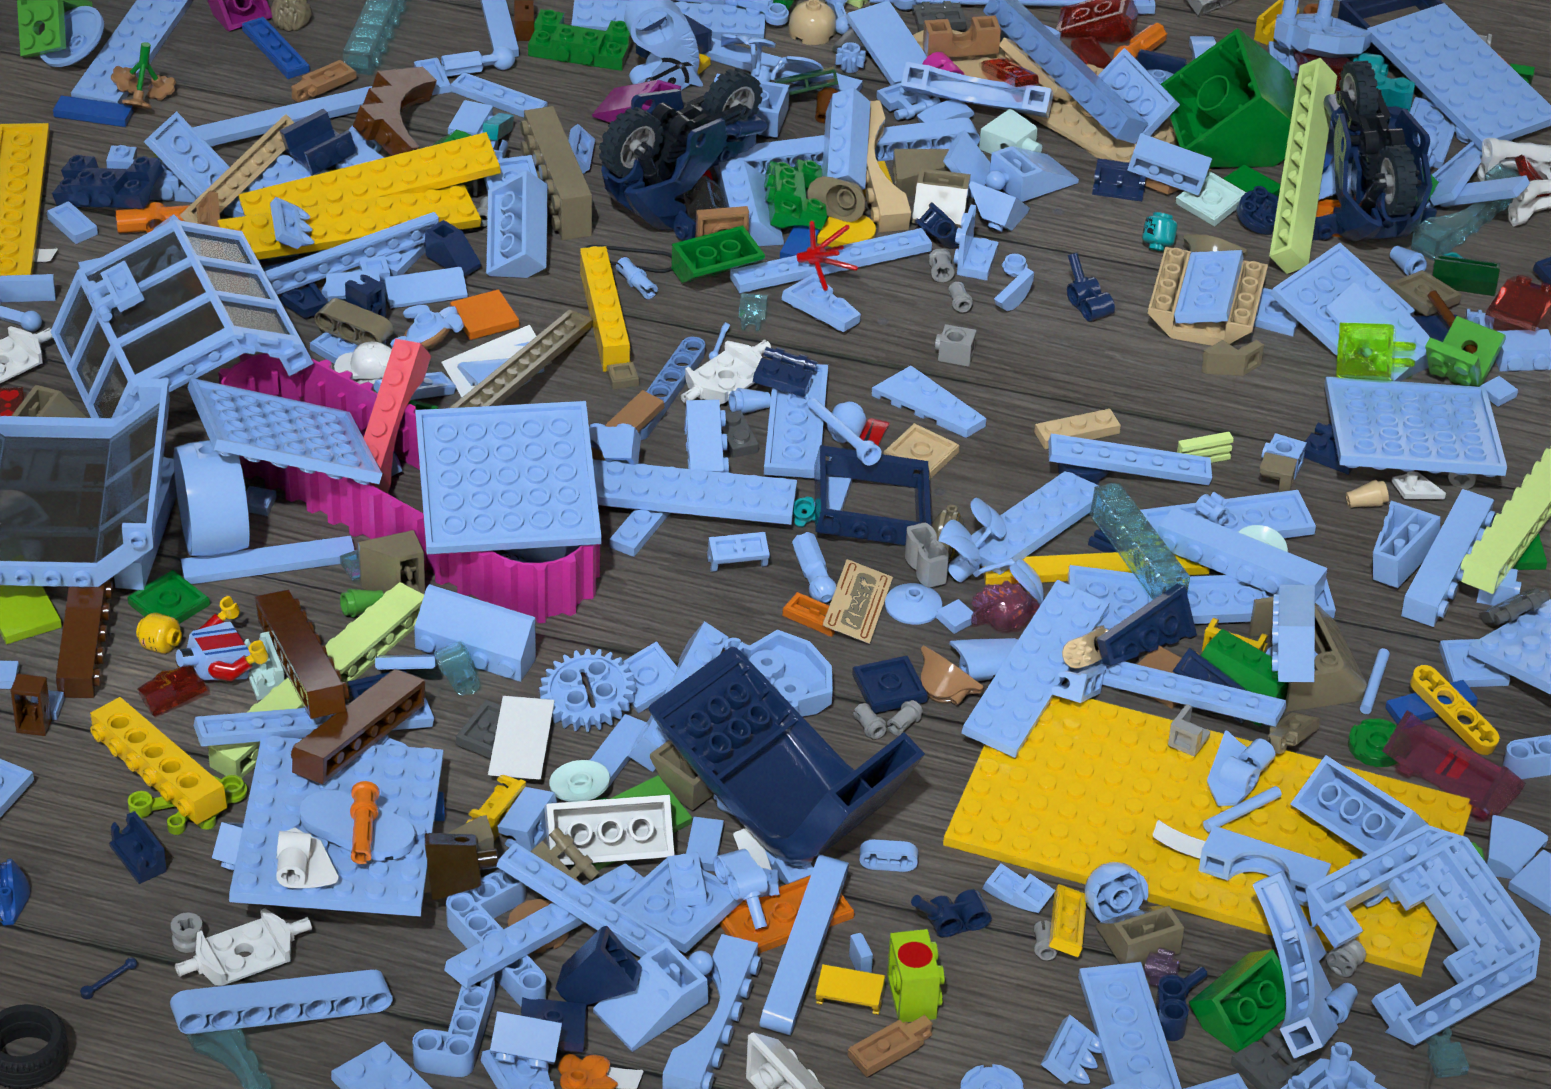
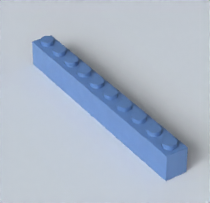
M1018 0L988 1L983 12L987 16L996 15L1000 28L1051 75L1061 87L1066 89L1116 139L1136 144L1140 133H1143L1148 123Z

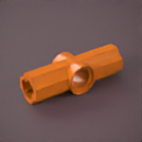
M153 202L143 209L116 210L118 233L144 231L149 233L173 214L180 221H184L180 214L190 205L166 207L162 203Z

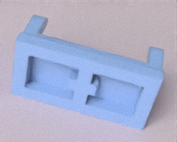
M765 532L709 537L707 558L708 562H711V572L717 571L718 564L761 560V567L768 565L770 554Z
M1091 664L1078 668L1080 670L1084 669V671L1079 673L1071 671L1059 672L1058 675L1062 678H1068L1069 682L1061 686H1052V695L1081 703L1100 694L1106 666Z
M529 787L523 789L497 826L499 833L513 836L516 841L507 839L505 842L507 847H511L516 842L528 851H531L546 837L544 806L557 803L555 792Z

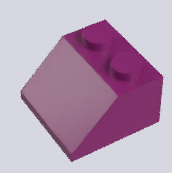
M208 0L212 14L228 32L242 28V23L264 17L266 20L272 18L267 0Z

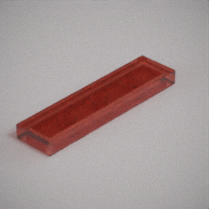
M1005 58L981 62L982 71L1014 87L1039 84V78L1036 73Z

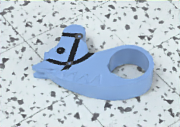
M633 0L625 11L624 21L633 41L638 46L651 52V54L647 57L645 64L638 65L631 70L629 77L632 84L662 80L681 86V90L690 84L702 87L703 83L697 73L699 51L696 38L680 8L671 0ZM654 11L667 13V20L663 21L661 27L649 31L636 29L637 23L646 14Z

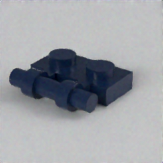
M766 346L763 357L772 360L760 359L752 382L804 397L813 374L805 371V369L815 372L818 362L808 359L807 355L800 354L797 356L785 352V349L780 347L774 349ZM783 362V363H786V364L793 365V366H795V367H791V366H788V365H785V364H781V363Z
M1318 422L1314 432L1320 435L1311 433L1305 442L1307 444L1304 458L1349 475L1353 468L1339 464L1336 443L1333 441L1335 438L1332 424L1325 425Z

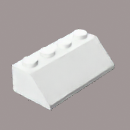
M670 795L551 803L544 806L546 837L550 850L556 843L549 834L558 827L565 835L569 834L574 839L573 844L584 856L588 855L593 860L592 863L674 856ZM564 851L557 856L564 865L575 864Z
M754 1032L748 1035L746 1078L756 1089H825L818 1082L815 1074L810 1069H806L798 1061L796 1054L791 1049H787L778 1039Z

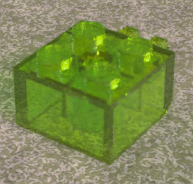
M1340 322L1336 375L1339 378L1393 381L1394 367L1415 366V360L1411 358H1395V350L1414 351L1416 350V344L1413 342H1397L1396 328L1391 324ZM1365 348H1369L1372 352L1369 357L1361 355V352H1365Z

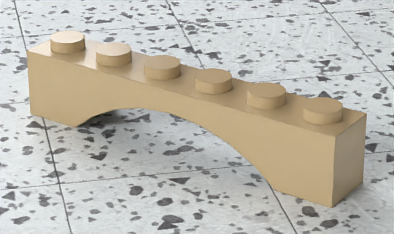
M871 101L866 168V201L872 205L871 219L873 222H876L878 232L909 230L911 210L906 193L887 179L880 169L875 156L876 145L883 136L885 116L881 101Z

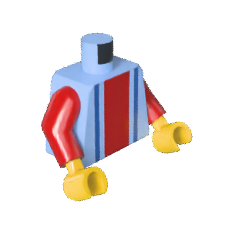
M226 596L220 601L222 611L218 615L215 613L199 629L192 631L189 635L187 648L178 649L176 652L178 666L192 665L203 680L233 681L235 679H247L249 670L253 667L252 664L254 662L263 664L268 659V653L261 640L252 642L249 648H247L232 623L224 622L226 618H237L240 613L238 604L234 603L230 596Z

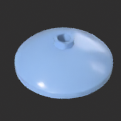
M80 6L65 12L66 49L40 55L43 61L52 67H65L73 65L88 56L99 43L104 29V20L98 10L90 6Z

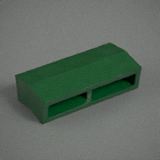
M835 66L775 80V83L779 84L805 80V85L790 88L789 96L839 85ZM833 73V79L808 83L810 78Z
M1435 254L1432 276L1456 291L1495 296L1500 263Z

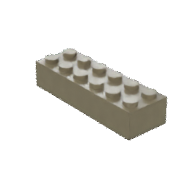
M554 107L524 110V121H520L521 133L524 136V141L520 143L523 156L532 155L538 178L547 184V215L552 216L553 230L558 231L561 240L592 236V194Z

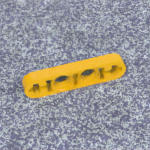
M1428 665L1416 667L1410 680L1413 690L1475 752L1481 755L1492 754L1500 739L1496 729L1436 669ZM1437 696H1447L1451 699L1452 703L1443 704L1437 699ZM1457 716H1467L1471 719L1472 723L1463 724L1457 719Z

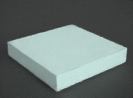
M1209 171L1199 196L1184 191L1176 197V204L1215 227L1237 209L1241 197L1246 192Z

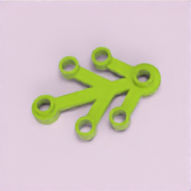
M228 775L222 779L215 777L224 785L227 804L239 802L246 797L247 786L239 776ZM136 791L128 797L129 812L135 811L141 819L148 817L153 810L176 807L170 801H165L162 797L152 798L151 794L146 791ZM179 811L175 815L170 816L167 819L168 832L173 835L182 834L186 830V821L189 818L182 816ZM219 813L210 817L209 820L199 823V827L206 830L215 827L216 816Z

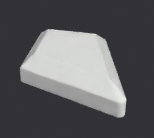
M1411 471L1404 475L1392 477V483L1404 499H1445L1446 492L1418 472Z

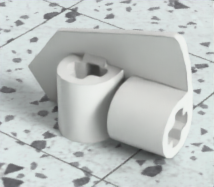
M297 828L279 831L276 877L282 886L288 888H314L338 882L339 876L321 840Z

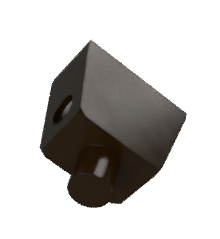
M425 833V851L432 900L478 888L482 885L481 870L498 868L496 867L498 863L497 849L478 851L476 835Z

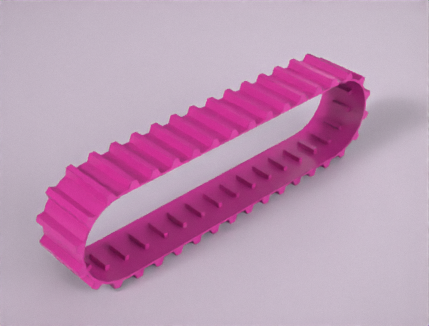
M244 353L239 356V362L231 368H221L218 372L219 384L348 411L351 413L363 436L365 435L378 393L374 392V384L370 382L359 384L353 381V373L348 370L341 373L336 372L332 369V362L327 359L320 362L312 359L314 364L289 376L280 358L270 357L268 353H260L254 356ZM409 404L404 411L399 425L394 451L398 459L420 470L416 407ZM239 455L245 477L251 479L259 476L265 480V488L270 490L280 488L284 490L288 501L292 502L300 499L306 503L308 512H324L328 515V523L336 525L342 522L349 526V534L353 537L363 534L370 539L414 530L424 552V571L428 570L435 574V582L440 585L450 582L457 586V593L465 596L473 595L481 601L533 616L538 624L545 623L548 617L561 613L572 616L576 614V606L583 599H593L596 595V578L600 577V544L581 545L576 551L566 557L543 563L514 561L493 551L427 554L423 513L371 484L363 485L347 477L334 479L326 475V473L315 471L313 474L301 471L299 467L289 465L287 468H281L265 460L252 462Z

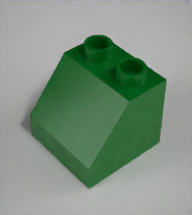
M1239 28L1161 83L1180 104L1170 115L1179 146L1212 158L1209 167H1241L1244 164L1248 167H1274L1285 159L1296 92L1291 73Z

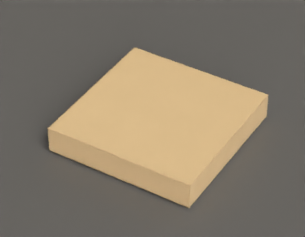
M914 423L884 451V455L928 461L930 480L959 453L960 445ZM914 469L913 473L919 474L921 470Z

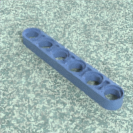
M694 336L685 338L646 391L652 395H666V397H657L664 401L665 408L638 432L641 440L646 439L652 433L686 384L685 368L690 367L691 370L695 371L705 356V341ZM688 348H698L699 350L691 351ZM678 363H686V364H688V365H687V366H678V365H676V364H678ZM673 378L677 379V381L670 382L666 381V379Z

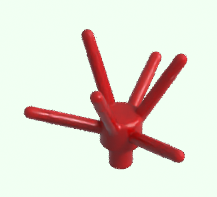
M810 221L811 247H808L805 252L797 253V261L799 263L809 262L811 265H815L824 291H827L828 286L820 263H827L854 271L858 270L856 265L826 258L838 256L840 254L839 251L844 249L843 245L827 249L825 247L850 227L845 225L820 245L816 246L815 223Z

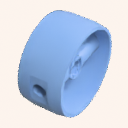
M210 440L192 442L175 447L174 472L182 530L189 555L209 556L248 548L250 536L249 517L239 455L224 456L217 453L213 449Z

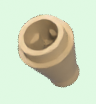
M1375 479L1357 489L1346 492V501L1349 508L1383 506V503L1389 501L1385 482Z

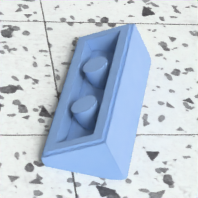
M461 267L391 276L384 279L385 294L391 309L468 297Z

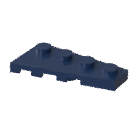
M1177 583L1098 637L1097 642L1103 664L1112 666L1137 657L1143 651L1151 652L1157 650L1160 645L1179 642V639L1182 637L1190 638L1196 636L1197 633L1186 586Z

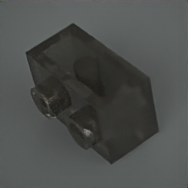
M706 175L700 178L691 190L683 193L686 211L694 222H696V210L727 208L722 187Z

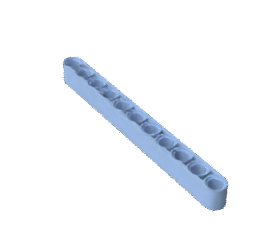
M969 118L884 127L883 136L875 148V156L877 161L893 160L894 149H950L958 133L966 130L976 145L979 144L980 136ZM824 135L758 143L749 150L738 154L736 158L728 159L727 161L744 160L763 176H766L765 173L770 161L777 163L785 162L794 167L797 159L804 161L812 160L821 165L822 168ZM719 165L713 166V168H714V170H715V172H716L717 177H718V166H719Z

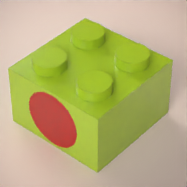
M928 929L890 933L887 979L897 1018L902 1022H913L924 1015L929 1020L937 1019V1008L942 1005L940 985L944 984L945 981L942 965H937V944L935 941L931 942Z

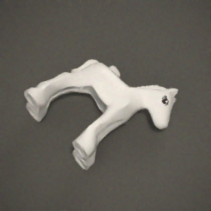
M1496 138L1484 139L1482 142V158H1480L1481 162L1477 167V175L1480 181H1487L1500 172L1512 169L1520 170L1518 165L1522 170L1543 179L1529 181L1528 187L1517 198H1513L1512 203L1509 204L1508 219L1512 226L1525 224L1534 212L1551 209V194L1535 198L1540 194L1551 193V145L1516 143ZM1517 156L1528 158V159H1505L1506 157H1517Z

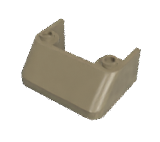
M1274 597L1254 599L1249 628L1250 637L1260 636L1262 633L1266 635L1272 634ZM1315 602L1314 649L1318 655L1314 659V682H1289L1286 696V712L1356 702L1363 699L1366 691V681L1336 621Z

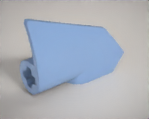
M1018 639L950 641L949 645L955 648L961 656L959 668L978 682L991 680L993 675L997 674Z
M1229 731L1224 732L1207 778L1208 786L1218 806H1236L1253 790L1258 782L1260 773L1275 758V750L1269 742L1264 739H1256L1246 747L1232 736Z

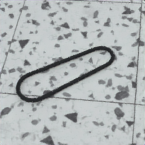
M588 245L584 248H590L593 246L603 247L606 245ZM606 246L608 250L660 254L672 258V254L666 251ZM610 261V265L616 266V264H619L621 267H623L618 262ZM635 265L644 271L665 273L672 270V266L665 269H655Z

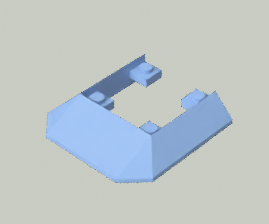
M1424 825L1320 879L1305 889L1312 928L1319 925L1334 948L1358 937L1363 931L1348 909L1388 888H1391L1406 911L1424 902L1456 946L1458 951L1443 961L1448 971L1458 983L1456 986L1417 1007L1400 983L1379 993L1371 1000L1389 1026L1385 1033L1414 1046L1536 978L1540 938L1467 837Z

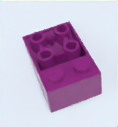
M654 80L613 88L594 111L592 117L605 122H614L618 114L625 113V110L631 108V100L635 95L679 89L681 91V86L662 80ZM652 99L647 100L643 104L642 109L648 110L652 105Z

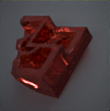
M177 664V669L161 671L152 680L137 689L144 704L154 717L207 691L203 680L194 673L192 666L179 667Z

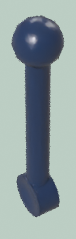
M133 957L127 958L124 965L92 986L82 987L80 990L81 997L83 999L92 998L94 991L126 970L135 969L137 967V960Z

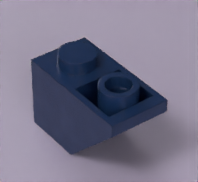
M442 220L425 231V252L428 258L446 269L461 267L464 277L481 267L480 260L460 229Z

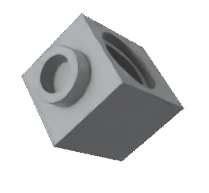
M945 324L942 335L937 334L935 350H939L938 361L970 366L975 351L976 330Z

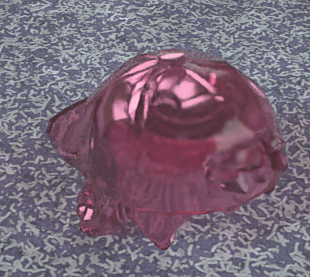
M1004 581L1002 585L994 584L992 586L987 584L986 587H983L982 592H977L976 596L972 598L971 604L977 609L971 615V624L990 623L999 631L1018 629L1028 621L1031 615L1037 612L1040 605L1037 603V599H1033L1031 594L1024 591L1019 583L1013 585L1009 581Z

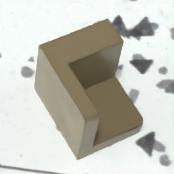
M1265 452L1259 472L1263 477L1280 480L1278 492L1291 491L1297 459Z

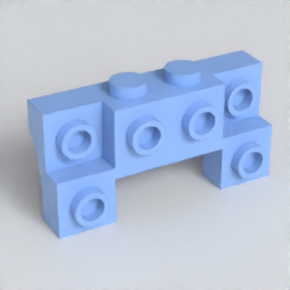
M111 145L106 160L107 168L128 169L137 158V147ZM161 161L164 172L155 182L149 200L194 202L197 197Z

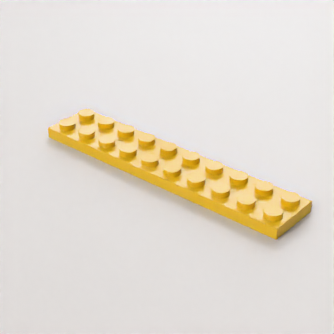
M49 123L0 124V276L33 275L50 133Z
M485 132L238 194L244 216L270 213V203L275 197L304 208L388 195L424 193L430 189L436 190L501 173L488 134Z
M465 185L444 187L436 190L430 189L424 193H404L301 208L310 216V219L304 220V222L312 228V231L306 234L315 243L308 246H300L298 249L284 245L276 240L271 212L217 220L220 228L242 231L257 260L330 249L432 212L438 215L439 222L445 220L460 230L480 227L481 217ZM246 256L236 262H245L250 260L248 256Z

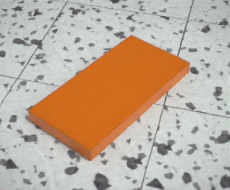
M811 875L779 887V895L759 897L767 923L766 927L755 930L746 900L742 901L720 921L719 925L728 936L758 943L757 954L786 944ZM840 894L829 927L854 918V910L842 894Z

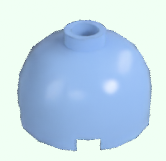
M1109 862L1102 864L1091 873L1085 885V902L1092 914L1101 922L1140 910L1139 906L1142 904L1143 899L1147 901L1148 884L1145 878L1137 870L1125 863Z

